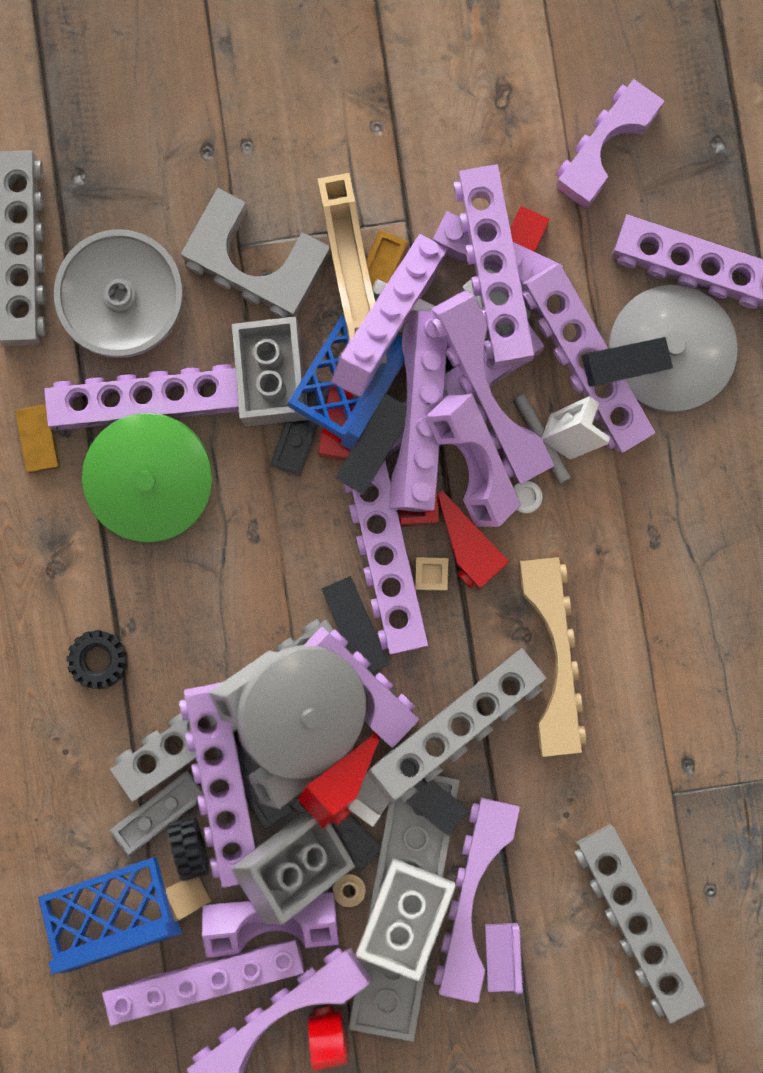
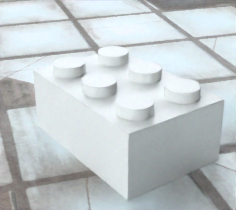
M393 858L356 956L419 981L453 894L455 882Z

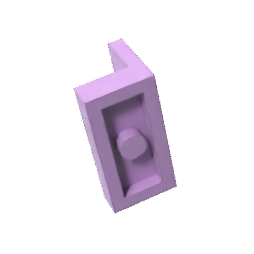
M518 923L485 924L488 992L515 991V994H523L520 928Z

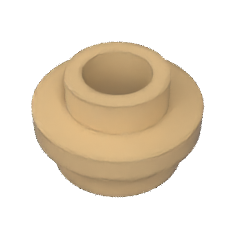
M345 874L334 884V898L344 907L357 906L365 897V884L360 877L354 874ZM346 885H352L356 893L352 897H347L343 893V888Z

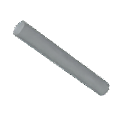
M523 394L514 399V402L529 429L542 438L545 429L526 395ZM544 442L554 466L551 469L560 484L569 480L571 476L557 451Z

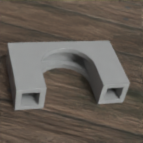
M217 188L181 252V256L184 262H186L185 267L202 276L203 272L215 277L213 282L226 290H230L233 287L241 291V297L252 304L258 305L259 301L270 307L269 312L279 318H287V316L297 318L331 256L330 247L302 232L286 262L276 272L266 276H250L239 271L230 261L229 248L248 208L246 202Z
M266 652L208 692L222 721L238 725V706L244 687L256 669L278 652ZM261 766L250 774L248 778L261 804L280 809L324 772L307 778L293 779L275 775Z

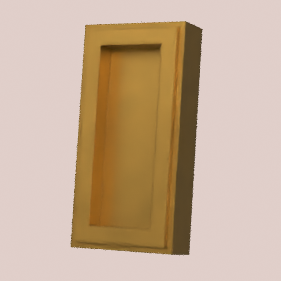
M379 229L366 259L372 288L376 279L388 284L401 263L409 241Z
M46 404L15 410L26 473L30 474L60 468L53 430L48 427Z

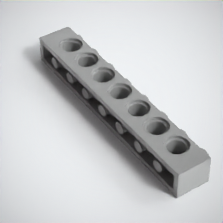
M316 619L302 629L304 632L303 636L296 641H293L290 637L275 647L277 652L291 647L303 646L321 627L329 634L333 629L327 620L320 623ZM181 713L168 722L170 728L162 734H159L156 730L142 739L141 742L144 746L133 753L131 749H128L114 759L117 765L110 770L132 802L138 800L197 759L196 751L189 752L185 735L187 732H192L190 720H183ZM202 716L209 720L211 727L215 725L216 719L213 716ZM231 723L234 733L238 730V725ZM174 735L180 737L184 744L183 750L177 755L172 754L167 748L169 738ZM146 754L152 755L156 760V768L152 773L144 772L140 766V761Z

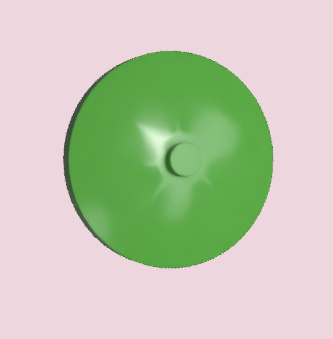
M157 413L128 415L107 426L91 444L83 464V490L91 511L110 531L123 538L138 542L163 541L187 530L204 511L212 489L213 474L211 461L199 437L180 421Z

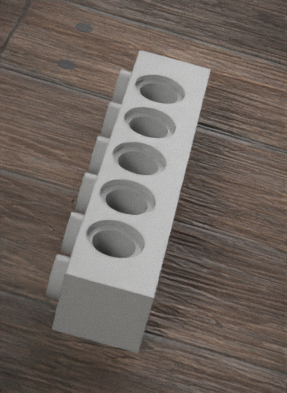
M32 150L0 151V344L3 347L41 345V336H46L45 317H41V305H45L46 293L44 285H40V273H45L44 255L40 254L39 242H44L45 237L44 225L39 223V211L44 210V198L42 191H38V180H43V164ZM21 180L27 181L26 188L23 191L13 192V186L16 182ZM18 212H27V218L24 222L20 224L13 223L14 216ZM22 242L28 243V249L24 254H14V248L17 244ZM22 273L28 274L29 278L25 285L21 287L14 285L15 278ZM20 305H29V312L25 317H15V311Z
M521 648L367 772L368 776L391 804L397 799L404 803L417 792L414 787L415 784L423 778L428 783L443 771L439 766L448 758L454 762L468 751L465 746L467 742L472 738H475L478 742L493 731L490 726L493 721L498 717L503 722L518 710L515 706L518 701L524 697L529 702L543 690L539 684L547 678L523 648ZM502 681H511L515 685L516 694L514 696L506 695L502 691ZM484 700L490 704L491 714L489 716H483L477 711V701ZM459 720L465 724L467 729L465 736H457L453 733L451 729L452 721ZM434 740L440 744L442 749L440 756L434 757L427 753V741ZM407 760L414 763L416 766V775L414 777H406L401 773L400 764L402 761Z
M609 824L576 841L579 849L574 851V854L582 869L588 867L594 879L590 880L589 883L598 899L604 897L609 907L604 912L612 928L614 929L619 926L624 936L619 941L627 957L631 958L634 956L640 968L636 969L635 973L643 988L650 987L655 997L650 1002L659 1018L665 1016L666 1020L671 1024L706 1006L614 826ZM604 856H611L615 862L614 869L607 874L600 873L598 869L599 860ZM619 886H627L630 891L629 899L624 903H617L613 898V893ZM634 916H643L645 920L643 930L637 933L631 932L628 927L630 919ZM649 946H658L660 949L659 958L654 962L645 961V950ZM668 975L675 978L674 988L669 992L661 991L659 988L660 980Z

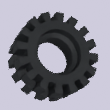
M100 630L87 631L83 633L84 635L78 636L74 640L75 643L70 645L68 649L70 653L66 658V661L69 662L68 671L72 673V678L76 682L92 689H105L115 685L119 679H122L124 676L123 672L128 666L126 664L128 653L124 649L123 642H120L118 637ZM95 647L104 648L110 657L108 667L99 673L92 672L85 662L87 653Z
M196 817L169 823V842L180 879L186 881L209 875V862L204 846L205 842Z

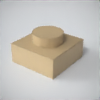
M416 557L415 590L448 591L449 558Z

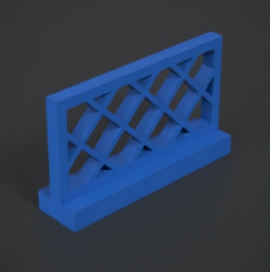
M342 314L286 406L341 438L340 444L352 450L405 359L402 351V336L397 334L390 349L386 352L387 363L379 365L374 377L360 398L347 400L342 387L331 381L319 383L315 373L316 369L330 367L333 376L340 359H334L330 346L332 344L345 343L347 347L349 344L344 314ZM341 330L342 336L337 337L338 333ZM326 354L327 360L322 361ZM311 379L312 385H307ZM336 387L340 402L325 404L321 390ZM315 391L319 406L308 407L299 402L298 398L301 393ZM350 406H355V407L353 408L352 412H350V408H349V407H350ZM343 408L346 418L343 427L330 420L329 410Z
M150 858L38 897L53 960L49 961L51 974L68 973L182 935L179 922H174L157 858ZM149 868L152 881L146 890L137 885L135 881L140 870ZM131 874L129 879L125 878L124 876ZM114 879H118L126 884L118 900L106 893L111 881ZM99 884H102L101 887H100V889L97 888V887H95V886H96V885H99ZM132 888L144 895L137 911L124 904ZM85 889H89L97 894L90 909L77 903L82 891ZM58 898L68 904L61 919L53 915L50 901ZM103 898L115 905L108 921L95 914ZM150 899L159 904L162 918L152 921L143 915ZM74 908L86 915L79 930L67 924ZM121 909L134 916L129 928L124 931L114 925ZM92 919L105 926L100 938L97 940H93L85 935ZM140 920L145 923L137 926ZM65 929L74 934L76 938L70 949L62 951L59 938ZM111 930L115 932V934L109 935ZM82 940L87 942L85 944L80 945Z

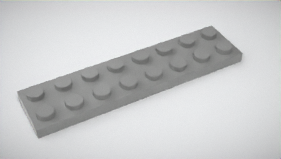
M438 775L432 779L453 798H457L460 779ZM399 799L392 804L389 802L368 921L393 858L443 878L450 835L446 836L407 802L401 803ZM361 958V963L374 981L355 994L348 1030L414 1042L428 959L418 981Z

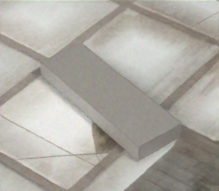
M187 770L109 831L126 854L130 856L167 828L169 823L175 822L199 803L198 796L204 795L203 789L199 784H195L194 777Z

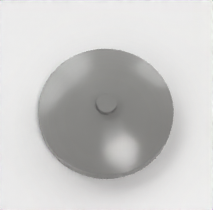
M107 230L82 240L64 258L57 272L54 284L55 308L65 330L83 348L108 358L134 357L158 346L174 329L183 306L182 279L170 254L152 238L131 230Z
M681 285L655 287L633 298L623 308L614 322L609 337L608 349L666 337L673 368L625 379L638 403L658 412L681 413L694 410L711 401L728 383L737 360L736 333L724 309L707 294Z
M303 645L280 651L263 662L244 687L237 713V724L241 741L248 754L264 769L275 775L294 779L307 778L325 772L346 756L361 732L366 712L364 688L355 669L345 659L328 649Z

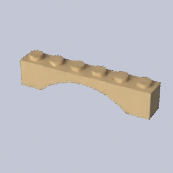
M346 173L319 178L318 186L350 342L375 304V299L370 282L350 174ZM386 354L380 364L387 363Z
M559 557L520 561L518 565L522 596L534 607L543 620L550 635L555 655V679L552 694L544 713L537 722L540 756L582 753L581 746L586 745L585 727L579 726L577 713L583 712L581 694H575L574 681L579 680L577 661H571L570 648H575L573 628L567 629L566 616H571V603L569 596L564 597L562 584L568 583L566 565H560Z

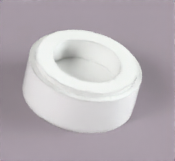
M526 481L522 484L517 483L513 487L521 504L516 511L529 514L539 508L543 495L537 484Z

